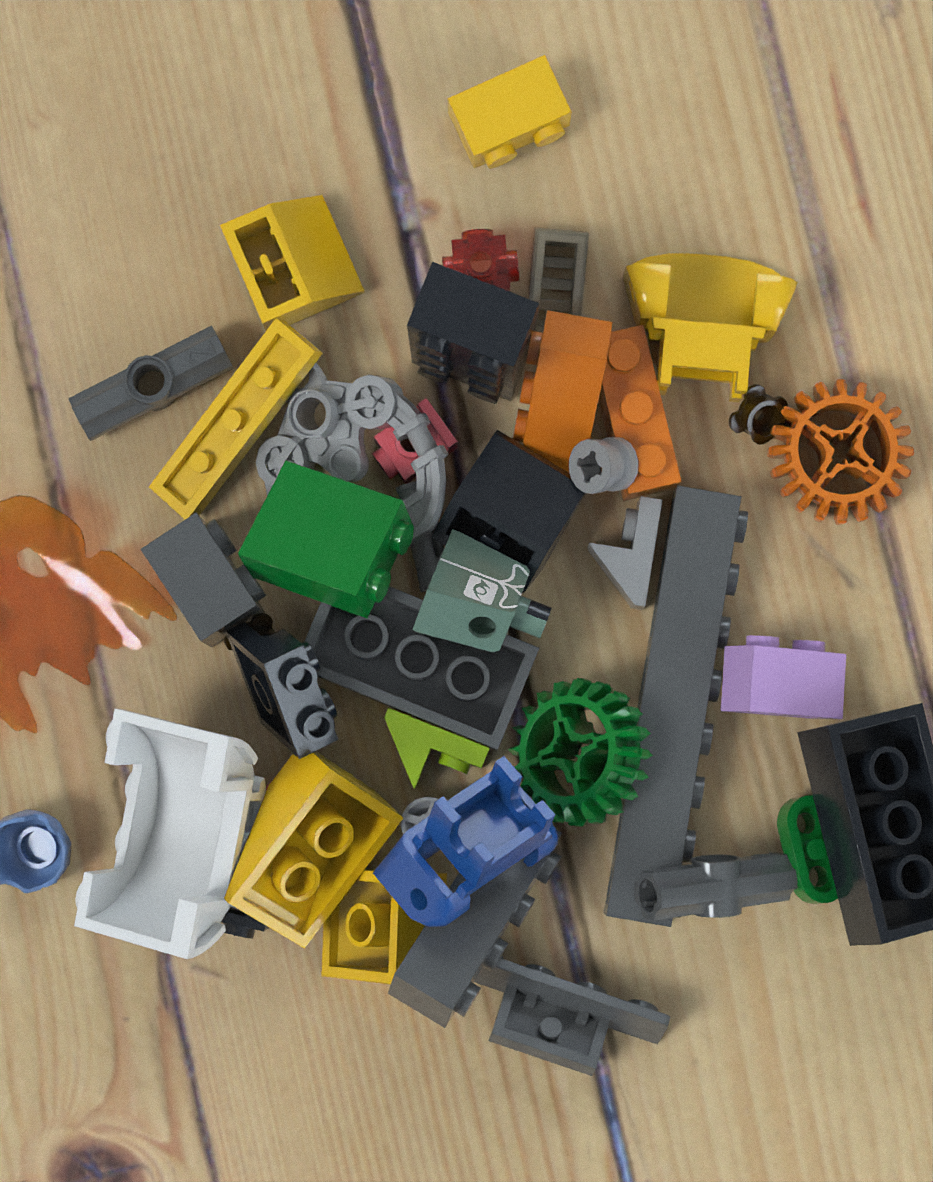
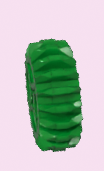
M577 678L573 679L572 684L564 681L554 683L553 692L545 690L537 692L538 707L527 706L522 708L528 719L526 725L512 727L517 735L521 736L520 745H515L508 749L512 755L519 756L520 763L515 766V769L524 778L520 785L521 788L532 798L535 804L543 800L554 812L555 817L552 822L556 823L567 822L568 825L583 827L587 825V822L598 825L606 822L607 814L618 815L624 813L621 798L626 800L638 798L639 796L632 786L634 780L643 781L649 778L644 770L639 769L641 759L646 760L653 756L648 749H643L640 746V742L651 734L647 728L636 726L643 713L636 707L628 706L630 698L625 693L613 691L610 684L600 681L592 683L591 680ZM586 710H591L598 716L606 730L605 734L596 733L593 723L587 722ZM560 770L564 772L567 783L573 785L574 796L570 795L560 785L554 771Z

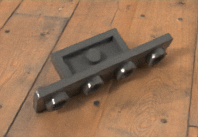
M503 956L492 972L483 967L474 981L477 984L504 992L489 1038L490 1042L593 1076L597 1068L608 1028L658 1045L668 1028L671 1018L669 1015L659 1012L658 1008L649 1002L638 999L625 1001L608 995L605 989L589 982H578L575 984L555 977V974L546 967L535 964L522 966L505 960Z

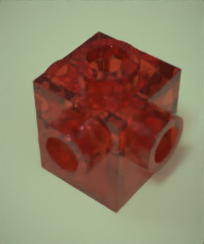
M472 229L462 232L461 239L451 240L452 256L442 257L443 266L509 292L510 283L520 281L517 250H507L505 235L493 236V230ZM490 260L491 266L485 272H477L470 265L474 261Z

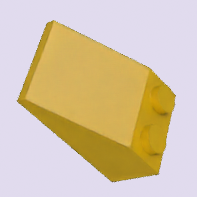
M317 751L301 759L292 754L268 785L224 899L230 905L305 949L403 820V817L374 789Z

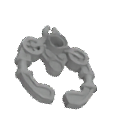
M315 363L308 372L309 381L305 387L296 388L286 401L288 406L278 435L267 439L258 449L255 463L259 477L265 482L267 495L285 460L313 470L315 463H318L333 477L348 482L361 480L366 475L369 467L364 444V430L366 428L382 430L393 427L395 429L393 433L397 441L409 439L418 455V458L411 463L417 477L416 492L403 500L414 526L411 542L414 543L433 531L441 516L445 501L446 471L444 458L448 455L447 450L443 445L437 446L427 428L430 424L427 414L421 413L403 395L401 387L393 379L377 375H366L357 378L353 383L329 381L320 366ZM322 402L326 410V418L324 423L318 427L315 422L314 413L318 404Z

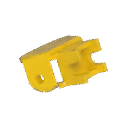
M668 253L645 257L626 266L622 278L636 326L644 325L645 332H648L649 341L659 342L656 378L660 395H666L667 389L671 385V378L730 383L729 402L740 403L742 395L746 394L748 390L751 351L756 350L758 343H767L771 340L786 312L798 282L792 278L781 276L775 270L755 262L717 255Z

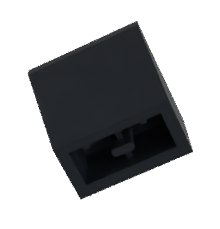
M497 430L455 492L432 538L446 546L453 529L527 566L530 573L522 592L525 593L543 570L586 493L575 486L569 472Z

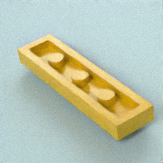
M275 318L150 484L149 488L183 519H187L195 513L200 516L323 353L285 320Z

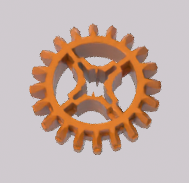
M838 379L834 383L833 396H830L823 382L816 383L813 387L815 402L808 394L800 391L794 397L795 404L800 412L788 406H784V409L781 410V414L786 418V423L790 427L774 425L771 428L770 433L775 436V439L783 441L784 445L769 447L767 456L773 459H784L785 463L773 468L770 471L771 477L779 479L788 475L791 482L780 490L781 496L783 498L788 497L797 489L803 496L796 503L795 510L801 513L809 506L811 501L816 503L815 521L822 522L827 516L829 508H834L836 525H843L847 522L848 508H851L858 522L868 519L866 502L873 510L881 513L887 508L886 500L881 492L893 498H897L902 493L899 484L891 477L907 479L911 475L909 467L897 462V459H907L914 455L913 447L898 445L897 441L908 436L911 433V429L908 425L894 429L891 422L902 411L896 406L885 414L879 408L886 399L885 393L878 392L870 402L864 399L867 392L866 383L859 382L853 390L852 396L847 395V384L844 379ZM829 411H843L856 415L853 422L843 430H834L825 424L819 427L810 420L818 414ZM869 426L874 430L880 442L882 452L880 470L873 466L875 460L867 455L863 447V438ZM854 432L855 435L849 442V448L846 452L848 458L852 460L849 464L845 458L840 464H835L827 473L826 469L833 459L831 457L835 451L829 445L830 441H833L836 446L840 441L844 442ZM800 434L809 440L807 444L816 451L818 456V467L811 479L805 473L799 458L798 444ZM837 474H848L856 480L861 477L871 484L869 488L854 494H836L824 490L829 481Z

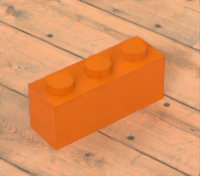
M547 310L543 332L532 331L526 364L537 365L536 372L525 370L519 403L530 404L529 411L518 409L513 439L523 442V445L569 472V457L573 448L579 442L591 438L613 322Z
M644 325L612 331L598 400L607 437L624 438L631 443L637 454L638 473L635 481L627 489L621 490L624 502L640 498L641 496L645 497L674 490L682 481Z

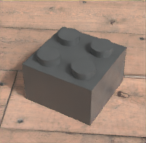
M195 513L140 549L199 640L210 647L215 646L225 639L227 630L244 622H250L256 614L265 613L258 601L267 595L244 564L239 568L235 567L229 556L237 550L215 519L206 523Z

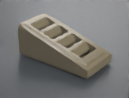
M534 227L528 299L539 303L535 331L543 332L545 320H538L539 310L570 312L571 315L581 316L589 241L588 232ZM545 245L575 248L574 258L544 255ZM543 267L573 269L572 279L542 277ZM541 288L571 291V301L540 298Z

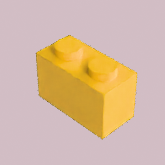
M545 55L447 98L448 114L474 169L484 164H487L489 169L499 167L517 156L515 150L532 142H535L537 147L548 145L561 138L565 134L564 128L570 126L572 111Z

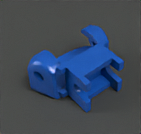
M505 756L495 762L491 772L449 800H446L443 796L435 801L430 815L407 830L374 870L373 874L410 919L427 927L447 926L470 909V894L524 857L523 862L527 867L533 866L549 855L558 844V833L552 823L555 817L554 812L543 800L537 804L534 803L520 786L521 774ZM440 850L466 880L458 886L454 893L426 861V859Z

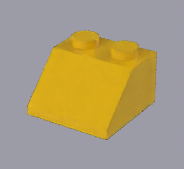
M365 869L323 924L322 977L391 984L395 972L425 927V925L410 919L373 874L375 869ZM437 873L447 885V873Z

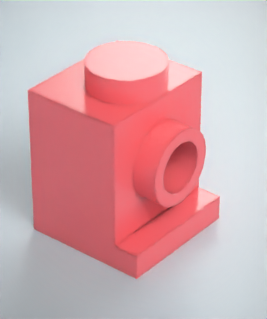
M425 398L419 402L416 407L421 413L427 414L430 420L427 428L437 446L443 445L448 454L458 448V441L428 399ZM393 427L385 428L374 436L375 443L379 448L372 455L389 479L398 474L403 482L407 484L416 478V473L411 463L418 458L416 451L407 452L402 448L401 441H397L393 433L395 430Z

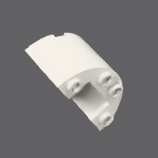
M115 708L113 720L110 722L106 732V744L108 747L105 763L110 765L133 764L132 772L125 785L127 801L123 822L115 838V848L117 851L115 865L112 869L84 872L83 881L76 893L77 913L74 926L184 959L194 958L209 949L226 931L225 925L220 922L230 909V906H234L230 905L224 899V896L265 796V778L255 776L252 764H256L258 757L250 745L241 739Z

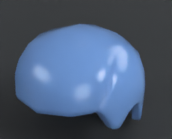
M31 809L3 817L0 820V885H11L20 889L23 893H31L57 883L69 866L71 856V841L61 823L49 814Z

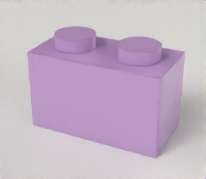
M746 636V645L725 646L721 711L807 719H843L846 654L825 652V642L793 640L792 649L779 647V637Z

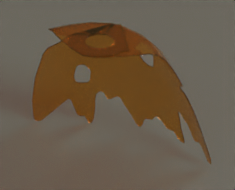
M16 495L0 501V717L15 731L26 729L36 734V721L18 683L21 671H25L35 677L40 664L47 662L54 668L88 686L90 685V675L87 666L95 657V645H104L115 650L122 646L132 650L142 647L140 640L125 626L108 602L124 605L146 620L150 618L152 611L170 621L177 620V615L161 593L116 553L100 550L93 557L87 558L82 530L71 518L32 496ZM25 548L32 549L41 557L49 572L48 575L34 577L21 569L18 565L17 553Z

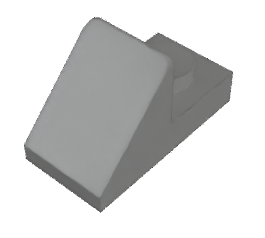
M641 496L637 502L636 509H626L622 540L631 541L630 549L589 543L587 547L590 554L631 609L642 610L646 606L662 505L661 499Z

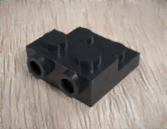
M246 622L226 631L260 723L299 759L338 740L334 729V719L337 718V711L327 691L324 688H319L317 672L320 671V665L315 652L307 641L299 642L285 629L271 635L264 634L261 636Z

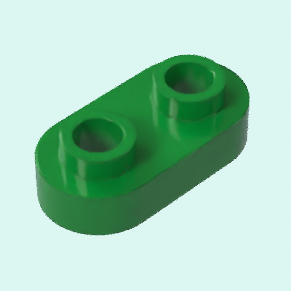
M813 795L792 798L781 807L777 817V828L783 854H787L789 862L797 873V889L793 891L806 903L823 904L833 902L838 899ZM799 815L802 816L805 821V830L803 833L800 832L797 827V818ZM812 868L818 875V881L815 886L809 878Z

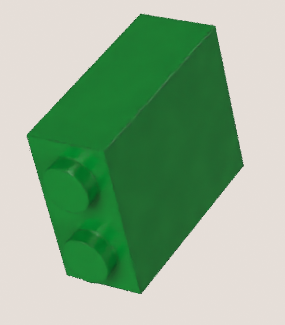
M285 460L238 555L255 579L368 618L375 602L380 603L386 596L391 582L390 571L398 554L404 555L413 539L414 526L403 500Z

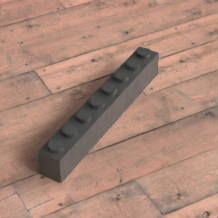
M678 485L673 491L637 707L643 715L636 726L645 727L651 733L640 742V746L643 749H648L653 756L646 760H640L639 769L644 770L649 778L643 781L634 780L632 786L639 797L633 800L622 798L624 813H620L604 907V914L608 917L667 927L672 926L673 918L655 921L643 918L642 911L635 902L634 883L639 880L642 871L681 866L682 862L691 863V858L693 857L696 831L687 828L691 808L700 809L704 792L705 777L696 776L699 754L709 755L713 737L714 724L706 723L705 718L708 701L717 702L720 693L722 670L714 669L717 648L724 649L729 638L731 617L722 616L725 595L734 596L738 583L740 565L731 563L734 542L743 543L747 528L748 511L739 510L742 496Z

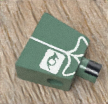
M452 529L412 630L478 649L496 652L500 651L509 627L540 638L552 607L521 596L530 573L527 566Z

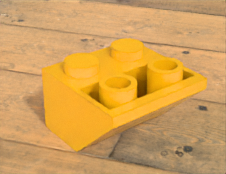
M323 195L270 203L220 225L265 330L269 328L275 318L285 320L289 325H292L365 293Z

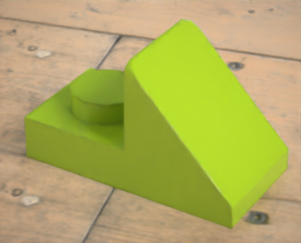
M391 708L387 709L384 717L414 789L417 787L431 749L441 752L437 763L462 773L468 774L471 765L482 769L490 749L489 747Z

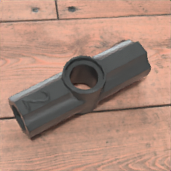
M211 325L152 356L145 355L136 358L128 365L127 369L68 398L88 439L93 441L151 410L158 411L167 408L173 403L175 398L234 369ZM151 371H158L164 374L165 381L161 391L151 396L139 393V381L144 374Z
M778 852L754 854L746 857L722 854L701 855L691 858V864L642 871L641 877L634 883L635 902L642 911L643 918L653 921L688 915L708 918L732 917L742 914V907L790 900L791 893L797 889V873L789 862L787 854Z

